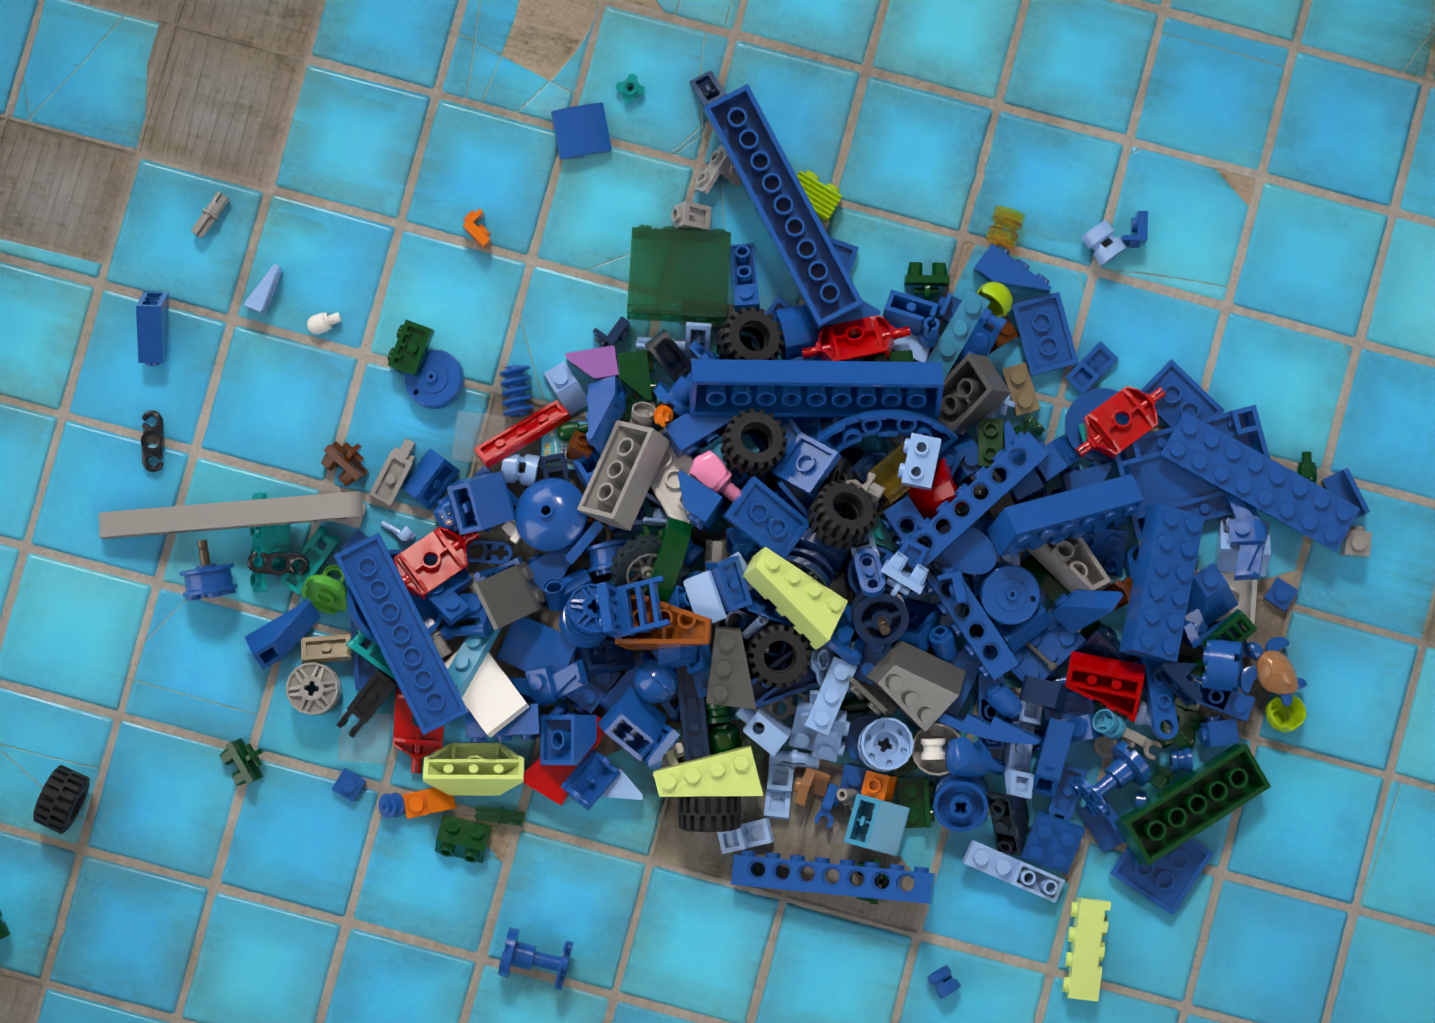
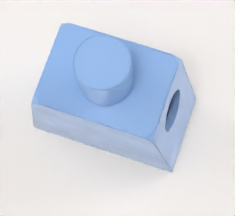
M762 706L758 707L756 711L740 707L735 713L738 718L746 723L742 731L773 757L790 736L792 728ZM756 722H761L764 727L757 726Z

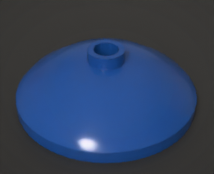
M558 478L543 479L529 486L520 496L515 508V525L521 538L529 546L543 552H557L573 545L583 534L588 521V515L577 510L583 494L570 482ZM549 507L551 509L550 513L544 515V509Z

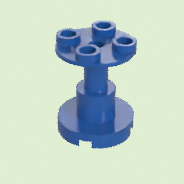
M695 340L690 345V349L700 359H720L712 351L704 352L706 349ZM690 373L687 377L681 375L672 387L663 382H659L653 391L663 403H668L679 416L690 414Z
M1119 741L1111 748V754L1115 762L1105 769L1106 776L1092 786L1084 778L1078 776L1071 785L1073 792L1077 796L1082 797L1087 803L1085 807L1094 817L1097 814L1105 818L1110 815V810L1103 797L1115 787L1122 789L1130 781L1143 787L1152 780V776H1148L1151 771L1145 760L1135 749L1132 752L1125 747L1129 744L1124 741Z
M509 927L498 975L508 978L512 966L531 970L532 966L556 971L557 977L554 989L562 991L573 942L565 941L561 957L536 951L535 945L518 942L520 929Z

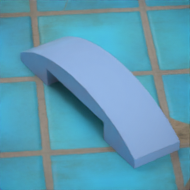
M1021 700L1020 703L1023 705V709L1010 722L1034 734L1035 726L1040 725L1042 707ZM1006 743L1004 757L1006 770L1004 776L1007 795L1031 799L1034 774H1030L1029 770L1033 744Z

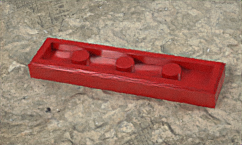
M556 400L474 448L475 455L488 469L571 419L570 413Z

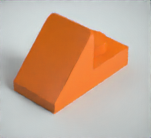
M435 787L402 794L407 819L456 808L454 795H448Z

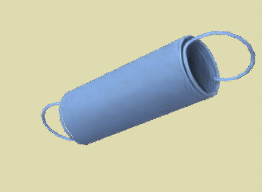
M759 616L743 632V636L748 640L751 639L766 624L765 619Z

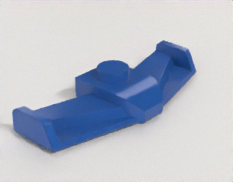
M1224 491V496L1227 498L1235 518L1228 520L1230 546H1239L1234 581L1259 580L1264 545L1267 540L1266 525L1260 520L1256 508Z
M582 659L555 674L552 673L551 666L526 671V678L508 677L526 702H536L542 706L554 704L558 699L588 684Z

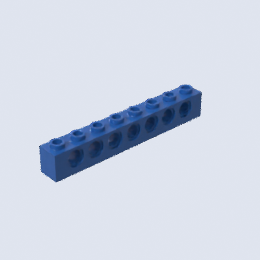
M1029 431L1025 435L1020 432L1010 441L1013 446L1008 451L1000 450L992 458L994 463L988 469L985 466L979 469L973 475L976 479L969 486L964 483L955 491L954 494L957 497L951 503L947 500L936 509L938 514L932 520L927 517L917 526L920 530L913 537L910 534L906 536L916 542L923 536H927L932 540V547L929 549L922 566L927 567L1049 455ZM1016 451H1021L1026 456L1024 464L1019 466L1014 465L1011 461V456ZM1002 468L1007 472L1006 480L1001 483L995 482L992 478L994 470ZM979 485H983L988 489V496L983 500H979L974 496V489ZM964 502L969 505L970 511L965 517H960L955 513V507L958 503ZM942 519L948 520L951 524V529L946 534H941L936 529L938 521ZM906 537L898 544L901 548ZM891 551L880 560L882 567L887 559L890 560L894 554ZM909 567V568H903V569L907 570V571L910 572V573H912L913 570H914V569H912V568H910V567Z
M906 496L882 513L884 518L881 519L888 532L893 531L898 538L895 540V543L899 549L901 547L898 544L908 535L900 530V523L904 520L912 523L913 531L909 534L913 537L920 531L917 526L924 521L909 496ZM923 536L918 540L924 542L928 548L932 547V540L929 537ZM940 555L932 561L938 563L941 569L951 567ZM928 572L925 580L927 582L925 589L930 595L934 593L939 600L936 603L938 609L943 616L948 614L953 622L950 624L952 630L957 637L962 635L967 644L964 645V648L971 658L976 657L981 664L978 666V669L983 677L994 681L1017 666L1019 662L968 585L966 584L969 600L957 603L956 597H947L941 591L943 584L953 583L952 578L937 581L936 576ZM958 604L967 606V617L961 618L956 615L955 608ZM972 625H978L982 629V636L979 639H974L970 636L969 629ZM986 646H992L996 650V657L993 660H988L984 657L983 650Z
M741 850V855L735 854L733 858L731 885L933 904L936 873H929V868L914 866V871L904 870L905 865L889 864V869L879 868L880 863L865 862L864 866H855L854 860L840 859L839 864L830 863V858L815 857V862L805 861V856L790 855V859H781L780 853L766 852L765 857L756 856V851ZM758 862L765 866V873L760 877L754 872V866ZM783 864L788 866L790 874L786 879L781 878L778 873L779 867ZM806 867H811L814 870L815 875L811 881H807L803 877V871ZM832 869L839 873V880L835 884L831 883L827 877L828 872ZM857 871L861 872L864 876V882L861 886H856L852 881L853 874ZM881 874H885L889 878V885L884 889L877 884V878ZM906 876L911 877L914 881V887L910 891L902 887V880Z

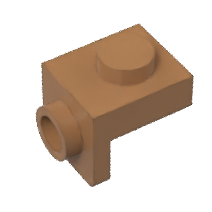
M807 767L803 778H797L793 792L797 793L795 803L804 806L810 792L819 796H825L831 776Z

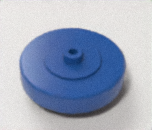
M438 349L427 350L417 377L407 373L405 375V385L409 396L416 403L427 409H442L451 405L460 396L465 382L464 370L460 362L450 353Z
M999 566L991 570L983 579L979 590L980 604L987 616L999 624L1016 625L1023 623L1038 608L1040 602L1039 584L1033 574L1021 566Z

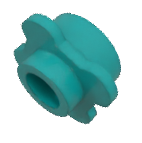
M629 74L626 80L616 84V90L621 92L626 103H632L633 99L645 93L644 86L638 83L635 74Z

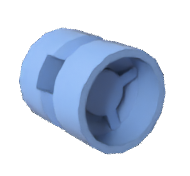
M1108 220L1101 222L1081 237L1087 248L1094 250L1093 256L1100 266L1106 264L1127 248L1120 237H1114L1115 230ZM1105 241L1108 244V247L1106 248L1103 245H1101Z
M515 452L504 458L501 471L504 473L505 481L512 484L519 481L523 486L534 484L537 481L540 456L526 454L522 457L520 452ZM520 465L526 466L525 473H519Z

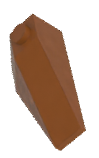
M630 594L634 625L638 627L640 626L637 598L636 594ZM645 595L648 623L650 624L654 623L651 597ZM660 601L662 620L669 619L671 625L664 626L662 629H652L646 633H636L634 636H624L619 640L615 639L616 645L627 650H653L710 645L712 619Z

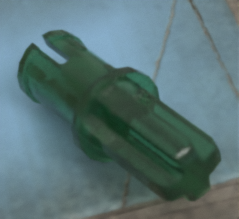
M477 805L474 818L496 822L499 826L502 823L523 827L525 812L503 809V806L495 808Z

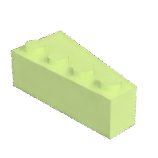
M764 547L752 557L743 575L765 599H769L777 607L776 611L781 616L785 615L795 625L793 628L800 635L803 633L811 641L809 644L815 650L830 640L848 601L767 547Z
M751 745L653 771L659 797L763 796Z
M1076 897V902L1071 903L1070 917H1074L1073 927L1068 929L1067 939L1068 942H1071V952H1066L1065 967H1069L1068 977L1063 978L1062 992H1066L1067 998L1098 1001L1102 976L1100 961H1103L1105 953V941H1102L1108 931V918L1105 916V911H1110V901Z

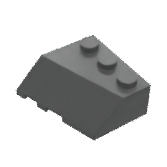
M899 640L866 677L914 726L926 732L960 695L966 671Z

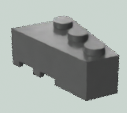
M715 625L706 703L756 709L741 628Z

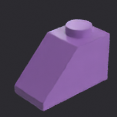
M614 345L565 353L569 363L594 381L614 375L616 378L620 377Z

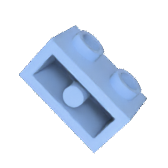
M916 433L911 434V439H905L903 453L907 454L906 462L900 463L898 478H902V485L932 490L942 439Z

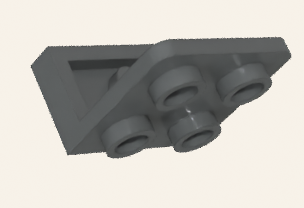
M852 676L848 679L851 684L849 687L851 692L861 701L866 698L869 701L867 706L879 718L883 715L890 718L898 710L876 686L858 678L855 680Z

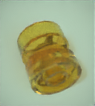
M995 206L991 219L994 224L989 226L985 240L994 245L1000 244L1005 248L1015 249L1019 238L1017 230L1022 229L1026 215L1008 207Z

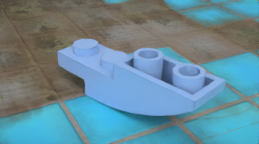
M971 840L962 863L1054 903H1056L1065 882L1062 878L974 840Z

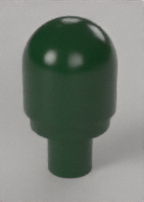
M575 421L563 423L557 429V437L560 441L569 443L575 430L586 434L588 432V424L580 425L579 422Z
M1302 452V462L1298 463L1297 473L1315 483L1317 480V466L1315 462H1312V452Z

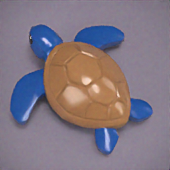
M1275 637L1269 639L1265 644V652L1255 642L1246 644L1247 654L1256 661V665L1245 668L1240 675V688L1244 693L1250 692L1253 681L1258 678L1261 686L1267 691L1281 694L1282 704L1288 707L1293 700L1291 694L1295 693L1297 689L1307 686V682L1304 679L1297 678L1295 669L1289 659L1278 652L1283 647L1289 645V641L1286 638Z

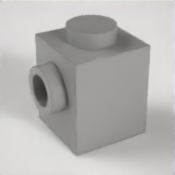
M1350 526V530H1348L1341 542L1340 556L1364 559L1370 557L1372 532L1365 531V527Z

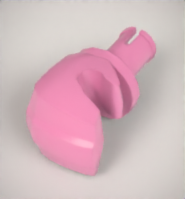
M709 450L694 458L688 472L689 475L714 492L722 493L733 503L741 490L731 482L730 477L733 473L727 470L723 461Z

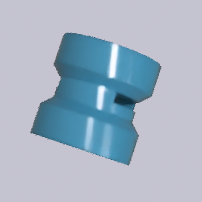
M1101 709L1093 717L1092 725L1094 729L1108 739H1119L1125 733V720L1111 710Z

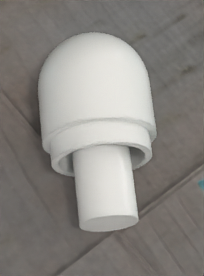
M322 312L308 319L307 328L312 334H322L333 329V324L342 322L339 312L332 315Z

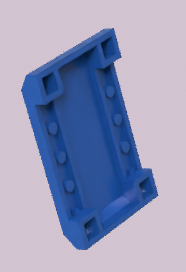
M1256 405L1200 419L1270 458ZM1176 426L1144 434L1117 454L1115 458L1119 477L1132 474L1144 498V501L1138 506V511L1130 516L1136 540L1142 537L1146 511L1149 506L1157 504L1168 505L1204 516V521L1233 514L1223 490L1160 456Z

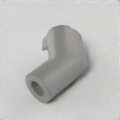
M841 788L837 791V798L844 805L846 813L852 812L858 793L855 789Z

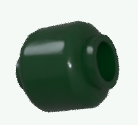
M724 722L711 725L712 728L708 730V737L712 754L741 748L739 728L735 724Z

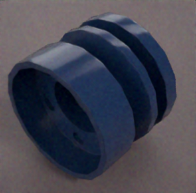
M808 527L785 560L829 588L830 583L835 579V573L839 572L846 562L848 552L843 547L837 550L832 545L829 547L824 545L825 542L823 540L819 541L816 538L817 534L812 533L810 527Z

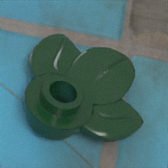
M1175 706L1179 727L1178 733L1169 740L1162 741L1158 739L1162 748H1167L1174 742L1181 749L1188 747L1192 749L1195 743L1194 731L1200 729L1199 723H1204V721L1195 711H1183L1180 707ZM1161 721V731L1169 734L1171 729L1170 725H1168L1169 723Z

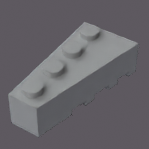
M1068 537L1058 544L1052 545L1050 542L1036 550L1027 549L1069 592L1074 590L1103 591L1111 582L1082 537L1077 539Z

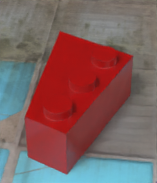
M1071 651L1065 687L1092 701L1095 699L1107 705V708L1114 712L1116 710L1128 716L1129 720L1135 722L1144 682L1145 665Z

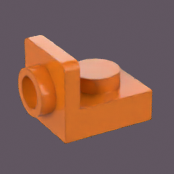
M478 209L476 212L472 210L463 219L465 223L462 226L485 250L491 244L489 238L491 234L482 224L476 225L485 215L481 209Z
M866 771L861 794L883 801H892L898 777Z

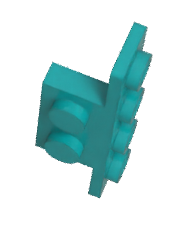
M254 493L251 500L267 499V493ZM290 524L250 527V535L252 537L250 554L253 552L258 553V556L253 561L256 567H261L264 563L260 557L262 552L267 554L276 551L290 553ZM282 557L274 558L271 563L272 567L283 568L285 566V559ZM251 573L250 584L253 587V593L267 591V574Z

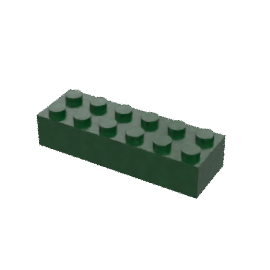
M1237 743L1114 822L1138 864L1150 865L1269 789L1271 785L1248 745Z

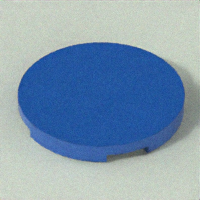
M1108 388L1092 389L1081 394L1070 405L1065 417V432L1067 440L1074 450L1083 444L1078 425L1083 423L1086 415L1110 399L1118 391ZM1118 414L1115 416L1118 424L1126 425L1128 423V418L1125 415ZM1090 450L1082 456L1093 462H1110L1115 460V458L1113 459L1095 450Z

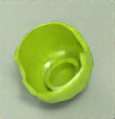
M988 282L977 291L978 294L990 300L987 308L992 311L991 314L1000 318L1001 316L1005 317L1010 311L1013 297L1010 290L1004 284Z
M1291 694L1293 697L1292 703L1288 707L1282 704L1281 698L1278 696L1267 704L1265 709L1266 718L1274 730L1282 733L1292 732L1305 721L1307 717L1306 707L1293 694Z

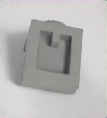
M684 201L675 205L671 213L672 229L688 228L701 232L710 231L712 207L690 201Z

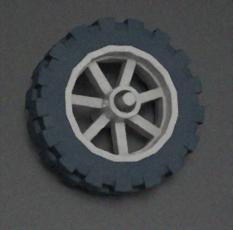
M642 535L636 536V539L627 540L623 547L620 546L617 549L616 556L613 555L611 560L613 565L610 566L611 577L617 587L638 582L636 580L641 576L642 580L649 579L655 563L652 560L654 556L657 557L662 543L661 537L655 538L654 535H647V537ZM629 571H636L632 576L628 577ZM635 589L630 590V594H636Z

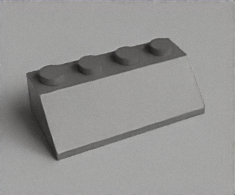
M617 420L577 510L612 527L630 531L670 441L653 428Z

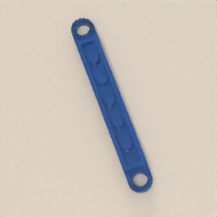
M1139 544L1131 546L1125 552L1126 574L1132 580L1136 567L1132 554L1134 551H1139ZM1140 658L1141 664L1145 665L1144 686L1149 717H1151L1152 732H1154L1153 735L1157 739L1166 741L1175 737L1179 729L1173 691L1153 672L1161 663ZM1161 721L1169 723L1168 725L1171 728L1169 734L1161 731Z

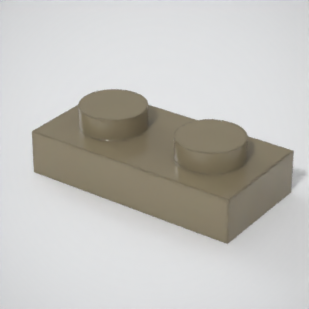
M1026 362L1002 369L1006 386L1011 392L1010 399L1016 402V406L1013 408L1015 416L1018 417L1040 410Z
M351 634L303 637L301 639L302 664L352 661V650L346 646L347 642L350 639L352 640Z

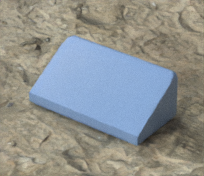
M710 570L683 581L693 613L712 619V624L727 618Z

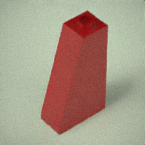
M597 716L598 723L601 720V718ZM598 724L597 740L590 748V750L587 752V754L584 756V758L581 760V762L592 751V749H597L598 745L600 744L601 740L606 734ZM539 758L524 772L523 783L562 806L568 794L560 786L578 765H540Z

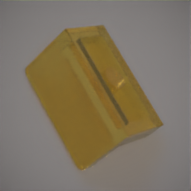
M905 443L869 471L876 475L874 483L885 488L883 496L891 504L911 488L910 486L902 485V478H898L900 463L906 462L907 454L903 453Z

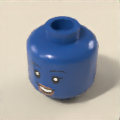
M448 495L436 502L438 507L434 509L433 515L440 527L454 533L459 528L450 496Z

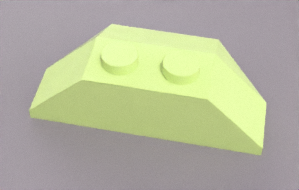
M450 743L424 758L423 782L448 795L500 796L524 782V758L520 755L518 756L502 743Z

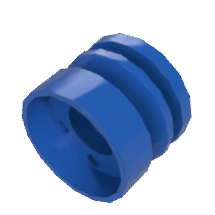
M596 584L582 585L574 590L559 616V627L562 635L569 643L580 648L596 647L604 642L608 636L603 633L599 626L601 614L600 607L597 605L595 598L596 593H598Z

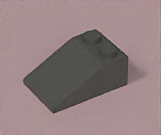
M968 353L944 379L939 419L936 420L946 425L956 435L996 410L1011 394L988 356Z
M525 562L473 584L494 630L546 607L545 596L534 581L532 569Z

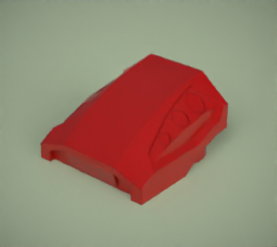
M946 458L937 461L931 491L905 486L910 499L924 520L927 517L929 519L935 517L938 514L936 509L947 500L951 503L957 497L954 493L958 488L952 479L953 476L948 464H945L947 463ZM964 502L958 503V504L956 505V507H959V506H961V505H963V504H965V503H964Z

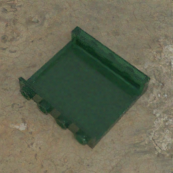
M649 225L632 227L627 319L724 324L727 319L731 232H726L724 229L702 231L700 228L695 227L688 228L687 230H678L673 226H665L662 229L652 228Z

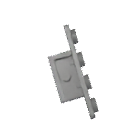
M722 145L711 155L707 168L698 176L697 184L694 187L698 192L708 194L719 175L735 186L739 187L741 184Z

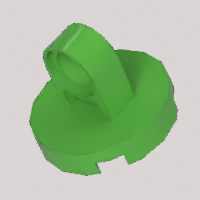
M331 565L326 567L322 575H311L306 578L301 589L302 597L304 600L308 597L316 610L327 614H336L338 610H342V613L346 611L347 588L344 586L345 577L340 567ZM337 574L341 579L338 581L328 575Z

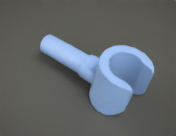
M384 520L381 523L382 527L393 532L405 543H409L416 536L407 526L400 531Z

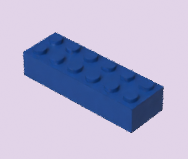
M1129 474L1005 507L987 529V532L998 556L1006 554L1014 556L1024 549L1036 550L1046 543L1051 542L1054 545L1068 537L1077 539L1090 531L1098 533L1109 526H1123L1128 522V518L1138 511V506L1144 501V498L1133 475Z
M1164 504L1147 507L1119 652L1161 664L1177 662L1204 525V516Z

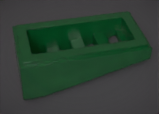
M1237 609L1202 641V645L1206 648L1207 640H1222L1221 634H1224L1229 641L1243 642L1257 630V627L1241 610ZM1238 621L1245 626L1243 630L1236 624ZM1230 627L1238 634L1235 638L1228 631Z

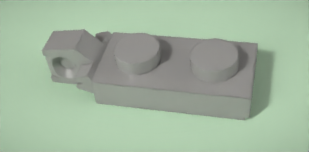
M405 438L400 449L395 447L390 452L368 496L392 507L413 465L415 457L411 453L416 444L415 442Z

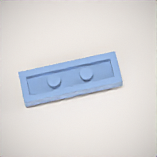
M835 656L833 657L806 719L805 727L828 736L850 685L848 679L854 676L857 666H853Z

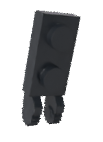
M664 329L645 344L674 382L681 375L686 376L690 373L691 362Z
M377 669L347 707V712L336 726L341 729L347 724L351 715L354 714L360 719L349 733V736L354 738L363 725L369 722L398 684Z

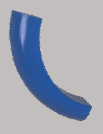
M880 409L858 413L839 420L818 433L817 440L839 453L843 449L862 441V438L867 436L898 437L900 434L911 437L912 433L942 439L940 454L958 440V436L946 425L927 415L901 409Z

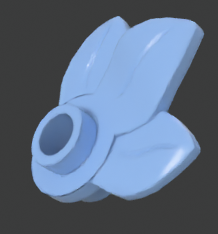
M825 644L817 650L813 648L810 655V668L816 673L820 686L835 655V652Z

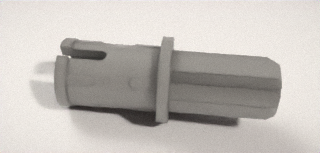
M217 191L207 208L202 209L203 213L191 229V232L198 238H204L214 222L219 221L218 216L227 203L230 202V199Z

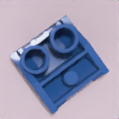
M805 304L774 311V315L777 316L776 321L780 324L778 330H783L784 334L781 337V340H784V345L781 347L783 353H785L783 354V359L802 356V349L816 346L815 342H818L821 329L818 330Z

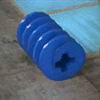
M514 365L503 367L506 370L500 372V377L506 378V380L500 384L501 387L507 388V390L501 392V395L509 399L503 401L502 406L510 408L503 412V416L513 418L532 415L528 414L527 411L534 408V405L527 404L526 401L532 399L533 395L525 393V391L532 388L531 385L525 384V381L531 379V376L524 374V371L530 369V366Z

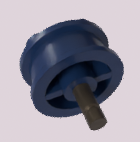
M872 585V586H869V587H870V588H875V587H877V585ZM886 585L885 591L878 597H868L860 591L852 602L851 618L855 630L860 638L869 644L879 646L891 644L897 641L908 627L909 613L903 597L899 592H897L895 597L890 595L894 589Z

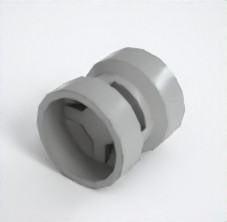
M647 402L635 403L632 406V418L629 423L654 429L653 420L656 408Z

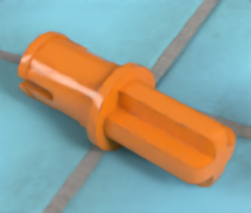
M660 403L654 411L655 424H660L661 427H665L673 419V410L668 403Z

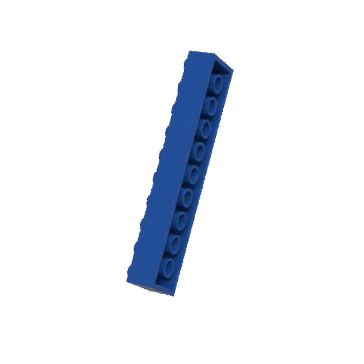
M746 84L705 105L704 113L818 330L862 308L864 303L749 85Z
M691 359L689 384L690 416H738L739 412L743 410L747 414L749 409L755 408V412L762 409L765 410L764 414L769 416L772 413L775 415L774 417H849L872 410L901 409L939 419L944 389L942 362Z

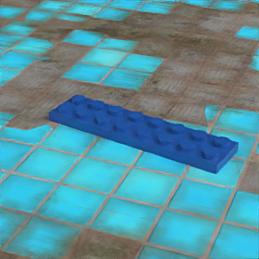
M1185 411L1160 453V456L1333 552L1338 550L1360 510L1354 504Z
M380 533L335 554L334 557L422 734L425 735L469 713Z

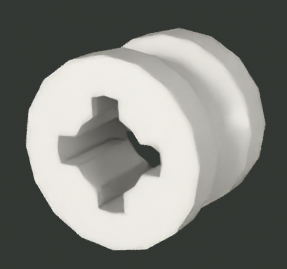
M921 738V745L923 746L921 759H946V753L943 751L945 738Z

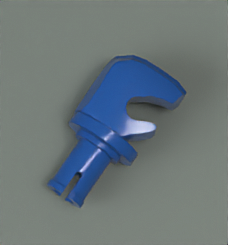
M960 737L951 740L946 746V765L952 775L973 778L982 777L988 772L1002 775L1006 770L1004 765L1006 762L1002 759L992 758L991 752L981 740L972 743L969 738Z

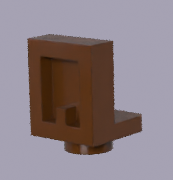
M575 430L568 443L565 457L573 460L582 456L590 458L595 448L589 445L586 434Z

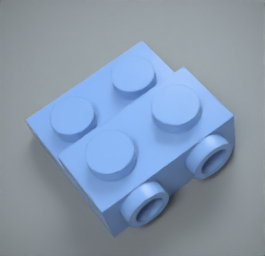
M798 700L788 745L813 751L812 757L836 762L838 755L843 756L845 741H841L842 736L847 737L850 722L846 721L847 711L839 709L828 736H825L804 726L813 703Z

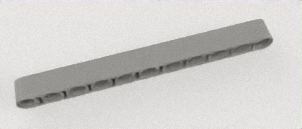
M342 492L98 513L99 538L115 539L363 518L362 492Z

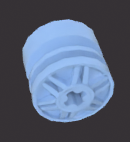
M885 717L877 719L863 728L858 737L857 750L860 759L867 767L874 771L887 772L899 768L908 761L913 751L914 742L910 730L904 723L894 718ZM885 739L890 749L882 752L878 742H882Z

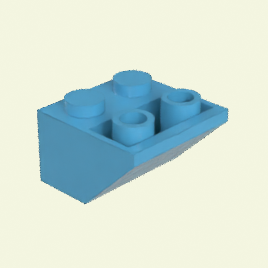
M857 793L844 842L898 856L911 808Z

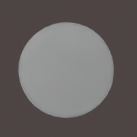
M1105 736L1096 738L1093 743L1094 752L1101 758L1113 757L1111 748L1118 741L1117 739H1108Z

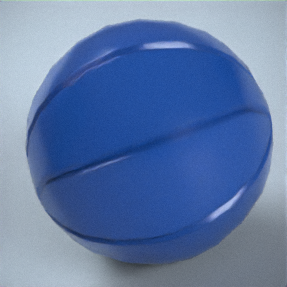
M658 659L647 660L636 670L634 675L635 689L639 696L646 701L652 703L664 702L671 698L677 689V673L672 667L659 665Z

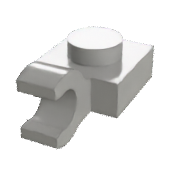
M1126 727L1121 740L1129 744L1128 746L1131 748H1135L1136 745L1141 747L1144 756L1148 759H1155V756L1149 753L1150 746L1154 745L1158 748L1162 746L1158 741L1150 740Z

